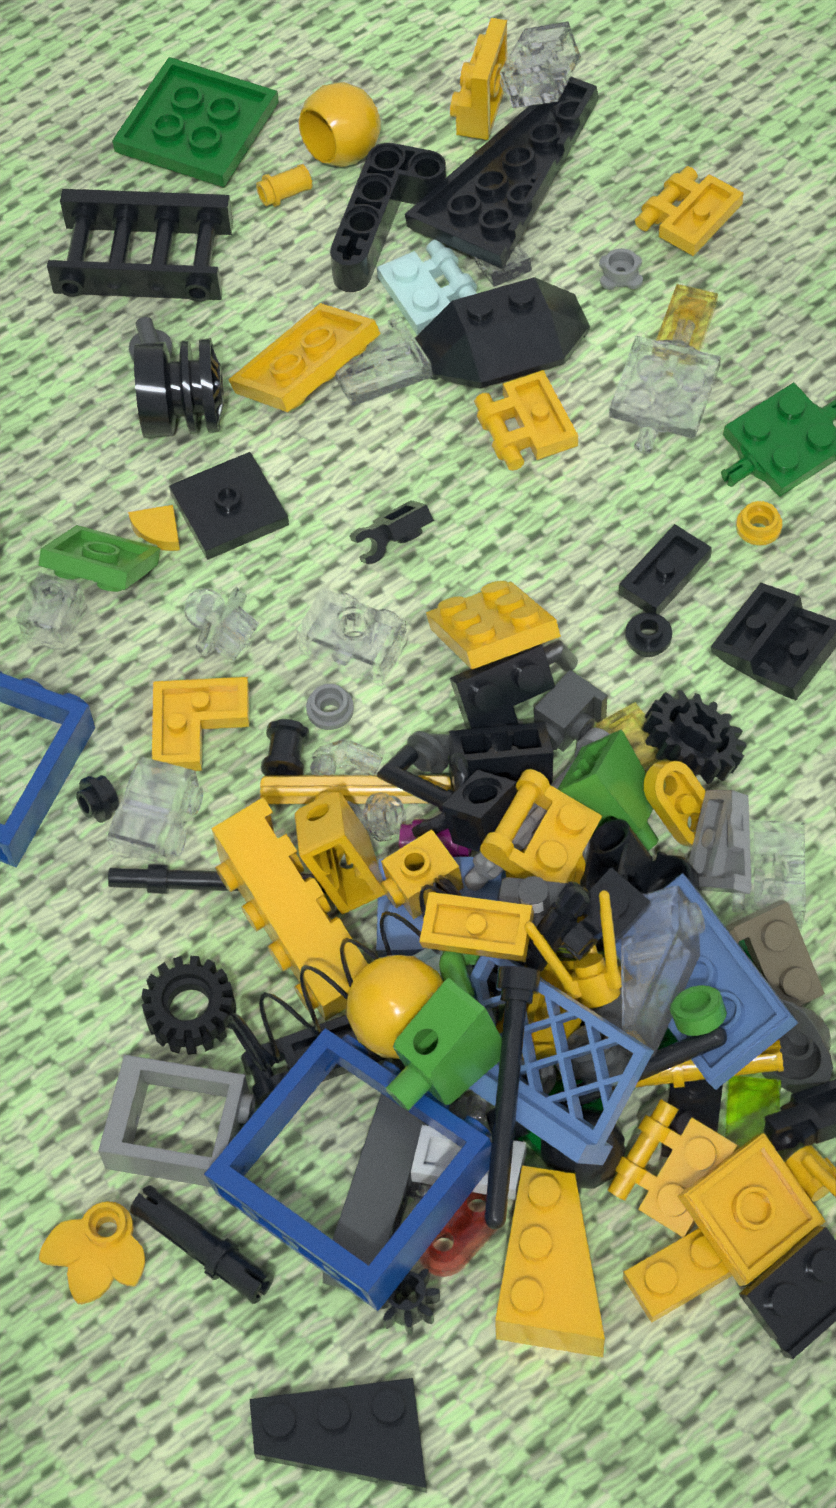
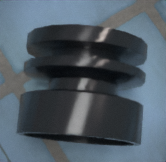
M212 339L199 340V359L193 360L190 341L182 340L179 361L172 362L165 342L136 344L134 346V377L139 422L143 437L173 436L176 427V415H184L190 434H197L198 413H204L208 433L219 432L220 419L224 407V387L221 364L215 354Z

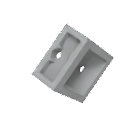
M124 1055L98 1150L105 1169L212 1187L204 1173L241 1130L242 1125H245L252 1117L255 1110L256 1097L254 1094L249 1093L244 1074ZM149 1084L226 1097L212 1157L133 1144Z

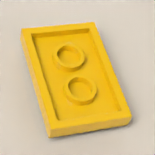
M320 303L228 380L236 394L289 412L300 406L306 397L322 383L331 380L337 371L353 357L363 353L367 345L381 333L374 319Z
M511 581L489 583L481 588L480 593L466 598L457 596L445 599L438 604V608L426 612L431 630L470 669L481 667L561 637L557 620Z

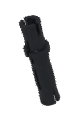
M152 1185L143 1188V1193L147 1195V1198H144L140 1193L135 1197L130 1207V1213L140 1218L202 1264L205 1270L204 1273L212 1280L222 1279L246 1297L252 1304H256L261 1300V1296L257 1294L258 1291L264 1296L273 1283L274 1276L240 1253L239 1244L230 1238L221 1239L160 1194Z

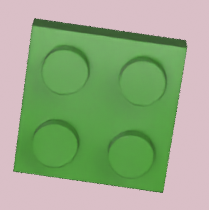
M76 525L41 548L38 566L54 570V574L60 578L71 580L83 578L97 582L96 585L103 590L119 592L126 590L158 565L161 548Z

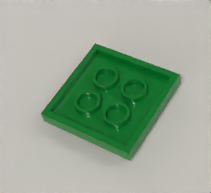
M168 57L113 138L114 152L224 188L278 105V91Z

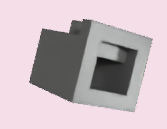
M569 670L555 685V688L551 689L534 707V723L545 722L553 750L560 749L564 752L574 740L579 741L589 729L593 728L595 722L601 725L606 720L608 695Z

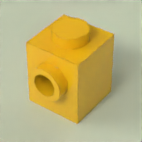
M432 829L381 861L386 880L381 882L383 891L396 909L403 905L413 920L422 915L419 902L421 887L424 885L434 886V878L443 875L453 883L458 891L464 888L459 865ZM427 889L424 891L423 897L425 909L427 905L429 892L436 893V891L432 889Z

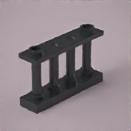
M62 189L60 204L66 229L73 230L67 261L48 260L47 263L53 294H64L71 297L102 295L190 299L196 302L222 300L219 268L210 266L215 235H232L233 216L230 195ZM91 230L114 231L109 262L84 261ZM131 232H156L151 264L126 263ZM174 233L198 234L193 266L168 265Z

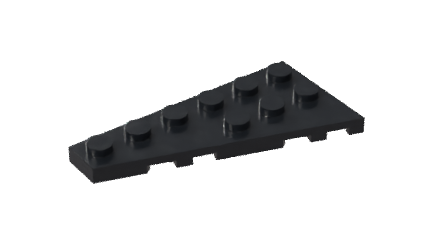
M567 74L562 76L446 177L441 184L436 186L405 213L407 227L503 269L599 100L597 86Z

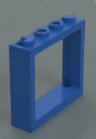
M0 671L1 703L61 724L60 729L5 825L0 823V862L17 868L91 737L95 725L89 705L80 697L70 693L61 695L45 689L35 680L29 678L19 680Z
M325 1028L204 1175L219 1197L376 1311H379L489 1171L492 1144L489 1137L491 1133L473 1117L466 1116L464 1120L449 1111V1105L442 1104L429 1091L408 1111L460 1146L461 1150L368 1266L244 1177L336 1064L398 1104L385 1088L401 1070L388 1061H384L380 1065L369 1058L367 1049L350 1035L345 1034L342 1038H339Z

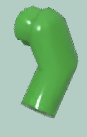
M443 951L439 960V970L443 982L449 977L474 998L475 994L466 966L476 965L480 956Z

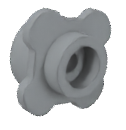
M623 248L612 250L607 255L602 256L599 261V266L603 269L604 273L600 278L601 286L608 290L626 286L630 289L639 288L643 283V277L639 274L642 259L631 250Z

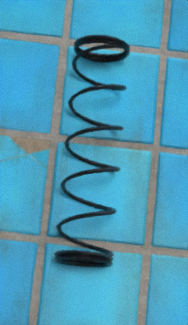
M443 875L434 878V886L424 885L421 887L419 902L423 919L426 910L423 897L425 890L432 889L436 893L462 896L453 883ZM385 911L380 919V933L389 956L393 954L385 933V917L393 916L419 937L421 931L397 913ZM345 938L341 942L340 957L347 981L351 987L353 980L346 962L344 945L348 942L361 948L374 960L379 959V957L357 940ZM432 949L436 954L441 952V950ZM305 965L301 967L300 972L301 989L315 1028L276 995L266 992L261 994L259 1002L260 1013L275 1057L259 1043L238 1013L228 1016V1022L232 1030L261 1071L267 1072V1068L271 1069L270 1060L278 1064L280 1062V1054L265 1013L264 998L269 997L278 1002L311 1033L317 1036L320 1035L321 1029L307 992L304 971L311 970L332 985L346 1000L348 999V994L334 980L316 967Z

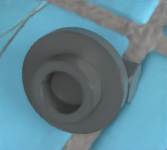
M150 317L139 318L135 323L138 333L132 337L129 343V353L132 360L134 361V346L143 343L165 342L171 356L173 347L170 337L165 332L155 329Z
M416 731L407 739V745L413 747L418 753L419 758L413 765L419 770L440 774L448 767L449 734Z

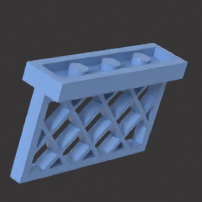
M480 956L470 975V981L475 994L474 999H478V1002L486 1008L495 1024L492 1007L504 1004L505 1002L500 1000L501 995L490 998L487 979L495 964L499 967L523 966L514 960ZM540 977L539 993L545 996L549 1018L529 1024L526 1012L522 1049L525 1065L521 1066L520 1075L527 1073L528 1081L520 1076L516 1121L576 1163L603 1165L613 1147L606 1141L654 1050ZM559 1006H561L568 1012L561 1014ZM579 1018L585 1022L589 1045L569 1051L563 1023ZM551 1027L557 1055L537 1061L531 1033ZM600 1032L609 1038L601 1041ZM621 1045L632 1052L633 1055L623 1074L610 1078L603 1049ZM592 1053L598 1082L577 1088L571 1059ZM500 1061L469 1088L494 1106L496 1103ZM559 1063L565 1092L549 1096L543 1092L539 1069ZM600 1090L604 1110L596 1125L593 1126L583 1119L579 1096ZM567 1100L568 1108L559 1102Z

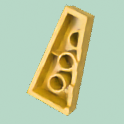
M264 797L211 828L221 862L215 869L229 892L238 889L247 902L241 908L253 929L257 932L264 928L273 943L267 947L278 967L283 972L290 968L299 982L301 967L305 965L316 967L334 980L348 994L350 986L341 962L340 946L343 939L352 938L340 918L335 917L331 920L327 915L331 908L315 878L308 877L304 880L300 875L304 872V868L296 854L297 850L288 835L285 834L280 838L276 837L271 818L273 811ZM348 942L344 945V952L352 980H354L368 963L358 947ZM311 970L304 971L305 985L314 1010L317 1008L325 1021L347 1008V1000L332 985ZM299 983L294 986V989L298 997L300 998L301 1002L308 1010L301 989V984Z

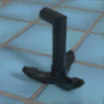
M404 745L377 773L379 779L438 807L439 811L442 812L413 827L412 833L416 838L431 829L435 834L448 829L442 805L470 777L467 760L461 753L456 752L451 755V772L454 776L455 784L454 791L445 790L406 771L419 758L416 750L409 745Z

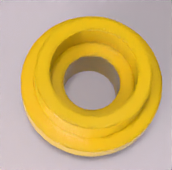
M755 501L748 504L738 514L736 530L739 536L747 543L767 545L774 542L780 536L782 518L772 504L764 501ZM760 523L766 527H756L753 524Z

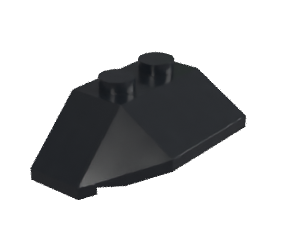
M533 277L452 300L412 340V346L427 378L432 380L441 378L455 384L484 388L565 364L578 347L582 338H585L588 334L590 325L574 293Z

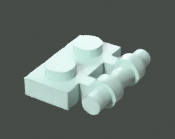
M432 240L426 247L427 252L431 256V259L422 262L416 252L413 251L377 267L378 279L416 335L452 300L477 294L476 283L468 273L461 271L458 266V257L453 250L445 247L442 242ZM444 275L449 285L440 288L435 278Z

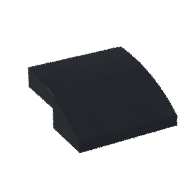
M761 582L711 645V651L729 666L778 694L796 701L836 648V620L803 609L799 595Z

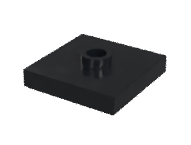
M251 452L169 485L170 495L207 560L289 526L288 515Z

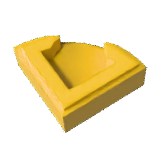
M173 505L128 512L132 529L139 538L141 537L147 542L157 545L161 550H180Z

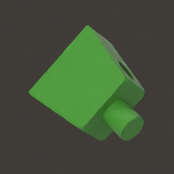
M622 729L582 747L559 785L558 790L602 815L595 831L608 821L621 819L628 823L647 851L658 843V837L647 822L653 808L644 793L646 772Z
M449 977L442 983L397 1037L393 1045L405 1068L385 1089L401 1107L409 1111L427 1091L442 1104H452L500 1061L502 1038L486 1008Z

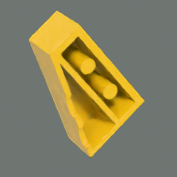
M522 1165L495 1319L496 1339L603 1357L605 1337L576 1176L573 1173Z

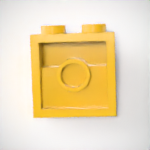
M491 18L486 34H479L471 61L463 63L460 76L461 90L460 92L454 91L450 105V116L456 117V135L489 140L508 82L507 20Z

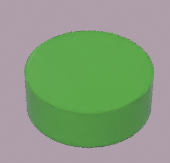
M704 985L685 989L674 998L670 1006V1012L676 1028L681 1033L689 1036H699L714 1031L724 1022L727 1015L720 992L713 987Z

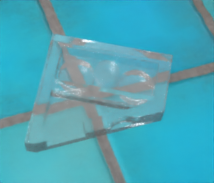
M399 314L388 320L389 329L377 340L374 339L367 345L363 353L353 357L337 371L335 375L336 381L352 407L433 377L432 365Z

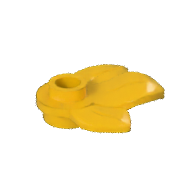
M110 1201L95 1204L87 1210L82 1219L67 1220L58 1224L44 1241L39 1254V1260L43 1264L68 1267L67 1276L70 1292L75 1302L81 1305L100 1298L110 1288L114 1279L123 1285L135 1287L145 1268L144 1250L132 1236L134 1224L130 1213L121 1204ZM106 1222H113L117 1225L115 1233L109 1237H102L98 1234L100 1226Z

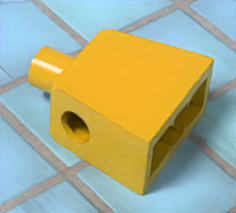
M323 792L316 796L312 803L299 808L295 812L299 855L342 915L386 895L381 886L383 879L368 832L341 793ZM344 854L347 865L353 863V867L350 869L341 867L340 862Z

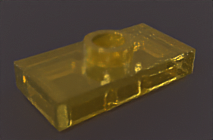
M676 284L653 347L652 359L695 368L717 306L718 293Z

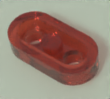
M471 1192L420 1257L421 1265L424 1269L427 1268L429 1273L441 1277L457 1274L498 1230L491 1229L486 1225L484 1220L485 1210L474 1212L468 1207L470 1202L476 1199L486 1202V1194ZM440 1238H447L453 1242L452 1248L444 1252L438 1251L433 1245Z

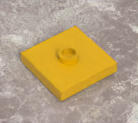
M764 1133L755 1135L677 1196L739 1286L749 1284L814 1228L826 1222Z

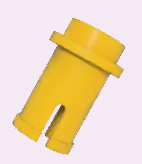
M304 164L297 165L293 169L272 177L269 174H265L262 176V181L256 183L257 193L261 202L265 206L272 204L274 207L279 206L281 200L302 191L310 190L313 186L309 171Z

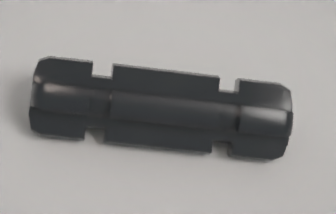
M574 881L568 882L558 895V901L553 902L536 927L555 953L563 943V938L577 923L575 921L577 917H581L590 904V891ZM529 939L526 962H518L523 967L542 972L548 963L533 943V940Z

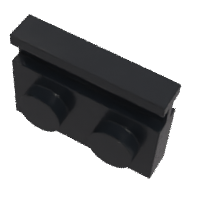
M817 1226L739 1293L769 1337L773 1338L781 1348L780 1352L785 1358L794 1359L836 1322V1240L827 1227Z

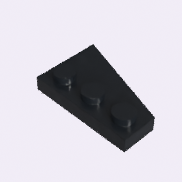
M413 1378L249 1399L254 1455L256 1459L319 1472L325 1470L355 1476L357 1479L375 1483L381 1481L427 1493Z

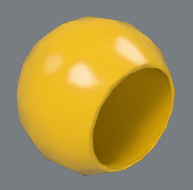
M345 82L322 85L305 100L299 117V131L306 148L315 159L334 167H345L357 164L376 145L381 131V120L372 98L363 89Z
M405 955L385 956L365 966L354 978L347 999L346 1016L358 1042L383 1058H399L393 1048L394 1042L442 985L443 980L438 971L415 956Z

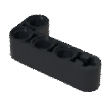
M396 143L377 144L370 150L331 245L332 277L337 288L345 292H357L367 287L400 203L417 204L446 178V162L442 155L435 151Z

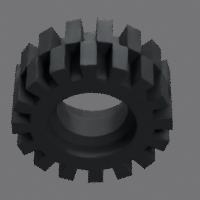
M190 955V964L184 965L182 956L173 958L174 968L169 969L164 962L157 967L160 975L158 978L153 974H150L146 981L149 989L143 988L141 997L144 1003L142 1004V1009L151 1035H155L156 1041L162 1047L168 1043L171 1052L178 1054L181 1047H186L187 1054L191 1055L197 1054L196 1046L203 1045L206 1052L214 1048L212 1044L213 1039L217 1038L222 1042L227 1037L226 1027L232 1029L228 1022V1016L236 1013V1003L227 974L222 968L217 971L215 962L207 959L205 964L201 965L199 956ZM196 990L208 998V1007L204 1014L198 1018L180 1020L170 1012L172 1000L183 991Z

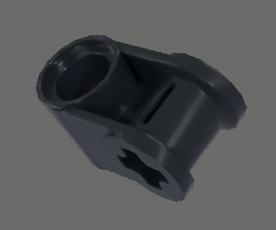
M621 819L608 821L593 833L590 839V849L584 875H582L580 880L582 887L590 891L610 868H613L646 897V887L653 858L626 821Z

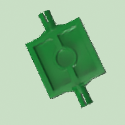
M793 382L725 425L723 436L735 448L740 460L721 471L724 482L728 481L727 485L733 487L751 474L764 481L781 497L835 462L836 427L833 421L836 420V399L823 407H819Z

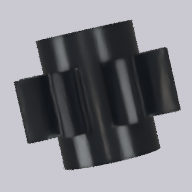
M427 1268L421 1270L419 1274L409 1271L380 1308H388L383 1317L386 1329L392 1327L396 1322L404 1325L407 1334L412 1335L413 1325L421 1320L428 1324H433L434 1315L428 1304H435L441 1301L440 1290L437 1288L426 1289L430 1279ZM412 1292L416 1293L415 1303L407 1299L400 1305L397 1303V1294L400 1293L407 1297Z

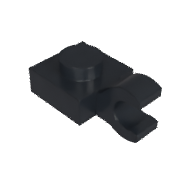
M410 500L373 520V525L356 529L349 537L351 541L356 543L366 538L371 540L372 546L370 551L359 558L363 563L373 564L383 557L386 545L390 540L397 541L398 543L411 541L423 533L421 528L433 522L434 519L427 504Z
M610 868L590 889V904L582 914L585 919L577 923L562 940L565 943L564 948L579 961L587 955L602 937L599 893L605 890L610 895L615 944L651 907V901L613 868Z

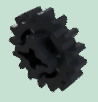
M678 690L674 697L667 692L663 693L661 698L655 700L645 715L646 721L642 725V730L649 734L645 740L646 745L659 749L655 756L657 760L668 759L669 761L682 762L691 769L695 777L701 775L707 784H711L715 777L723 782L730 773L733 774L744 758L742 752L747 747L745 742L738 739L743 732L742 729L730 726L731 714L721 715L716 711L718 707L716 702L713 701L706 705L702 702L700 694L697 693L694 694L692 699H688L682 690Z

